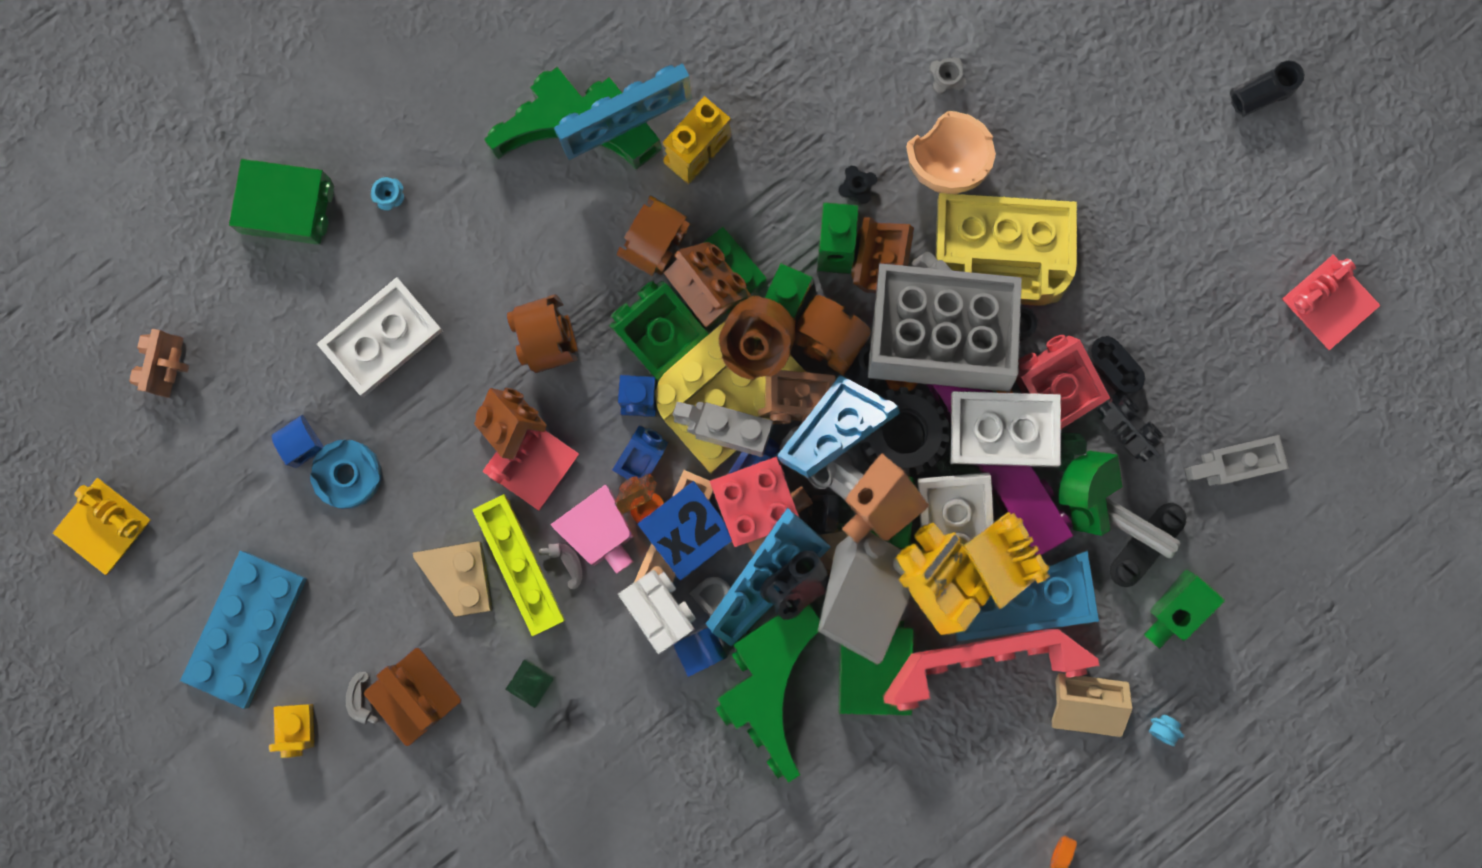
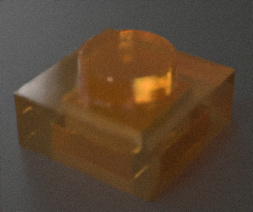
M649 473L639 479L637 476L631 477L622 483L614 503L620 513L624 514L651 500L657 486L656 481Z

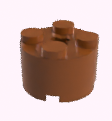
M650 195L647 205L644 204L624 237L627 240L624 244L627 249L619 247L616 255L651 276L655 272L662 276L672 259L673 253L669 252L672 244L679 247L689 230L690 223L686 221L687 216Z
M556 294L516 306L514 311L507 312L509 326L512 332L517 333L519 345L515 346L517 358L522 366L528 364L530 370L535 373L578 360V357L572 354L578 351L574 330L569 316L560 314L558 307L564 305Z
M816 295L796 321L794 343L801 347L806 346L803 353L812 360L821 363L825 359L832 369L845 375L868 341L872 331L857 316L853 315L851 318L844 313V307L821 295Z
M751 296L747 300L740 302L731 310L719 335V346L725 365L733 373L746 379L770 377L782 370L789 358L795 340V320L782 305L771 299Z

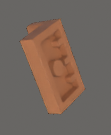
M780 370L773 376H766L765 407L758 410V417L770 418L773 424H789L791 420L802 421L803 423L833 385L835 375Z

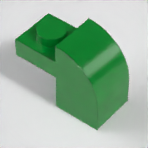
M1089 450L1074 459L1066 468L1060 483L1059 503L1070 506L1073 530L1100 536L1110 531L1106 498L1123 487L1117 454Z

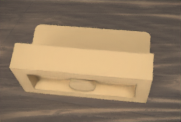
M1058 673L1055 682L1057 705L1052 717L1053 728L1116 737L1123 735L1132 711L1129 682L1086 676L1066 677V674Z

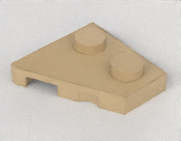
M478 541L413 553V558L455 617L492 611L482 542Z

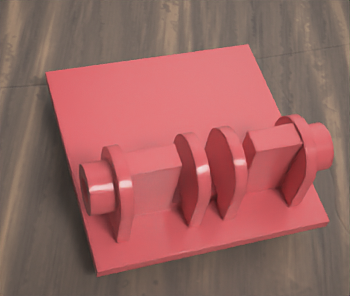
M1334 254L1282 298L1328 350H1331L1381 306L1353 276V271L1356 269L1355 264L1350 259L1338 260Z
M527 429L514 460L502 458L496 451L483 472L540 511L579 456V453L546 430L540 432Z
M777 456L709 481L734 547L768 536L787 508L799 517L785 480L783 468L779 464Z

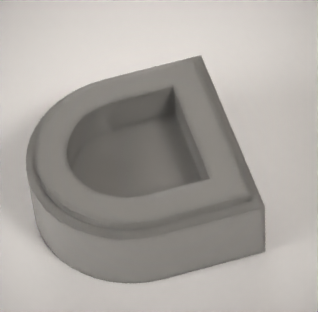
M710 577L702 581L689 594L711 617L730 590V586L721 578Z

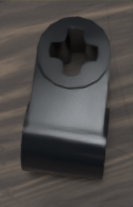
M810 550L801 551L763 582L760 594L766 602L772 603L775 606L776 613L780 618L784 620L793 619L815 599L827 592L830 574L817 553ZM774 585H777L780 589L779 592L774 588ZM787 601L792 605L791 608L787 606Z

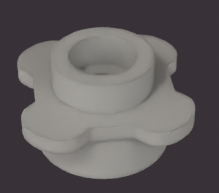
M946 58L940 62L933 61L931 63L929 71L934 77L933 90L942 94L948 89L962 90L965 87L966 79L962 77L963 63L959 58ZM949 73L951 77L946 78L944 74Z

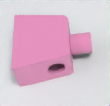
M607 485L598 489L551 524L593 566L606 559L615 573L618 574L634 562L623 548V545L634 536L612 491Z

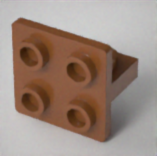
M710 242L678 250L674 254L677 260L663 272L705 327L714 324L732 306L751 296L746 289V283L743 278L731 270L724 261L725 256L722 251Z
M415 648L396 665L384 668L376 675L378 680L364 691L365 697L405 746H410L462 702L461 697L421 648Z

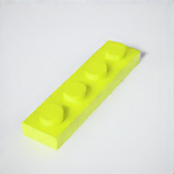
M503 494L472 509L532 637L566 621L507 496Z

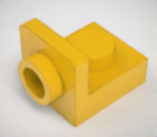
M313 704L274 707L275 743L269 744V752L280 751L281 758L303 756V750L314 747Z

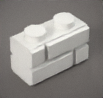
M653 569L618 595L659 654L695 628L691 622L696 617L685 601L678 605L671 595V592L676 590L666 573L663 572L658 575Z

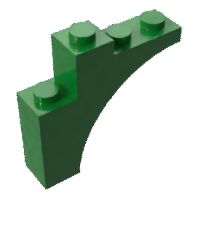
M558 67L552 71H544L536 77L534 84L530 87L536 100L522 104L516 110L515 116L506 123L500 122L493 126L484 140L491 152L499 159L520 146L544 139L558 138L554 127L559 125L561 119L572 113L580 115L592 109L591 106L596 101L605 97L612 99L622 94V92L609 77L603 82L597 81L586 90V95L581 97ZM646 122L601 144V146L625 159L635 170L662 150L659 137Z
M810 604L795 618L784 620L777 615L733 644L737 651L731 654L742 672L749 669L752 675L717 697L720 705L715 708L726 726L733 723L737 730L747 722L750 723L752 727L747 730L749 736L758 749L763 745L771 755V758L767 760L769 767L778 779L784 776L788 783L800 776V771L792 759L784 736L782 705L786 683L793 664L806 644L819 632L820 620Z

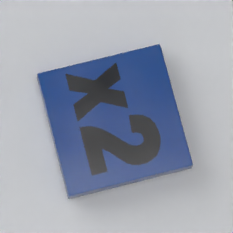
M694 481L637 524L680 581L732 542L725 521Z

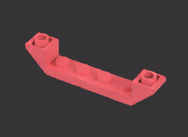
M1059 629L1034 630L917 652L909 656L884 694V702L897 705V710L918 708V701L930 699L925 669L927 675L947 672V665L960 663L961 668H969L982 665V658L994 656V661L999 662L1015 659V652L1027 650L1028 655L1049 652L1052 671L1065 672L1066 677H1077L1088 674L1087 668L1099 666V661L1097 657Z

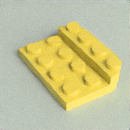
M939 193L937 199L936 259L944 261L952 271L1022 277V305L1056 303L1067 291L1076 272L1077 202Z
M725 322L720 324L668 369L659 380L655 390L656 405L662 419L710 474L738 450L696 439L694 434L688 432V426L674 422L673 411L676 403L681 402L696 407L697 402H704L705 404L707 402L757 417L758 410L765 407L766 376L757 377L756 379L740 377L733 373L722 359L719 335ZM789 355L787 363L782 368V370L806 372L791 355Z

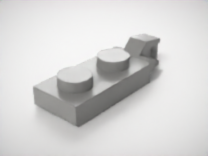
M677 402L673 411L674 422L688 426V432L694 434L696 439L763 457L773 429L772 420L707 402L706 404L704 402H697L696 407Z
M1280 435L1210 451L1208 454L1201 455L1203 464L1184 468L1188 482L1207 478L1209 486L1215 484L1219 486L1289 469Z

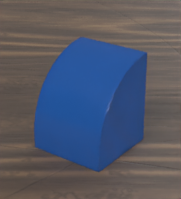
M304 415L291 421L271 436L273 444L285 465L294 468L313 458L324 447Z
M709 628L673 644L688 677L727 658L718 636L713 634Z

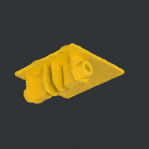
M96 478L90 487L82 485L76 490L74 495L78 498L77 503L53 531V534L104 575H108L150 523L151 519L102 480Z
M1007 512L963 546L999 609L1003 608L1035 580L1037 583H1040L1050 577L1047 572L1049 566L1045 564L1040 554L1034 555L1038 552V547H1029V544L1034 540L1032 537H1028L1029 534L1022 524V519H1017L1015 514H1010V512Z

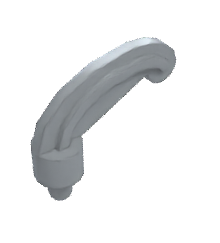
M560 543L548 544L549 548L539 549L538 553L540 555H549V558L560 557L572 577L568 581V587L570 589L578 588L582 581V568L575 551L568 545Z
M359 672L352 677L348 685L346 709L349 716L355 721L365 725L368 722L377 724L378 718L372 716L371 711L362 708V682L368 681L369 674L367 672Z

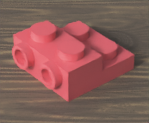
M1058 335L1046 343L1047 350L1039 355L1035 353L1027 354L1018 360V374L1015 381L1022 393L1061 394L1062 429L1110 399V396L1081 340L1072 336Z

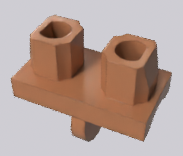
M152 329L151 334L141 335L137 348L139 353L145 354L143 367L136 366L132 369L129 382L138 386L137 390L170 398L177 371L187 373L189 370V365L180 363L181 347L184 338L156 329Z

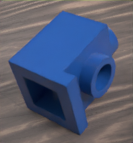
M620 375L618 404L621 407V415L656 416L655 390L658 383L655 377Z

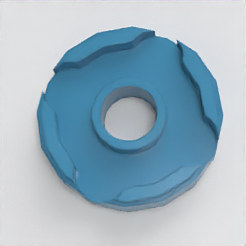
M336 440L325 445L315 455L312 463L310 482L315 494L326 504L340 509L356 508L367 503L377 493L381 482V465L376 454L362 443L353 440ZM344 465H351L354 469V477L349 483L342 484L337 477L338 470Z

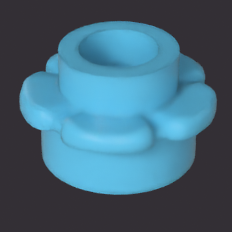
M380 178L372 186L371 199L377 203L380 209L391 210L394 206L398 207L402 204L404 200V194L402 193L404 187L397 179ZM387 191L391 192V195L389 197L385 196V193Z
M1162 714L1160 719H1151L1153 724L1149 729V733L1158 740L1170 746H1175L1178 739L1184 738L1180 731L1182 725L1175 719Z

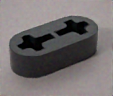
M1103 336L1092 342L1087 354L1095 369L1114 391L1121 395H1131L1143 387L1145 382L1143 369L1116 339ZM1098 345L1102 348L1107 346L1111 348L1112 351L1109 353V357L1114 361L1115 365L1108 358L1102 360L1098 358L1097 354L1100 352ZM1117 367L1125 374L1130 372L1134 374L1135 377L1132 379L1134 387L1131 384L1126 386L1121 384L1120 381L1123 379V375Z

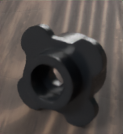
M856 166L847 167L845 170V181L838 188L840 196L849 198L852 201H858L860 204L868 203L871 199V188L877 183V176L873 172L865 173L859 171ZM859 182L861 187L857 188L854 184Z

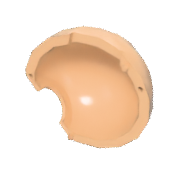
M947 111L937 119L933 128L923 137L916 135L907 142L906 148L910 169L920 183L938 193L955 195L974 189L985 180L993 168L996 155L992 140L993 136L986 126L974 117L964 113Z

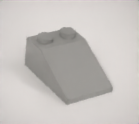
M869 532L858 544L848 536L836 545L818 631L872 662L879 664L884 658L911 593L909 587L904 588L898 580L905 572L896 560V557L902 550Z

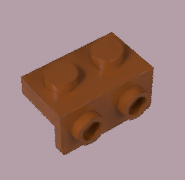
M864 217L862 227L857 233V244L859 247L857 260L854 261L851 269L853 284L866 293H876L880 263L908 266L914 227L910 224L877 223L871 217Z
M489 388L482 406L477 410L474 425L502 458L514 460L527 429L544 432L547 425L538 416L539 412L527 404L523 399L524 395L512 388H505L504 391Z

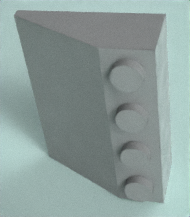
M880 263L868 378L1010 392L1018 374L1022 277Z

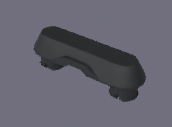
M1167 503L1160 506L1147 522L1176 538L1186 525L1187 517L1181 506L1175 503ZM1132 537L1110 566L1111 579L1121 587L1135 585L1154 564L1161 553Z

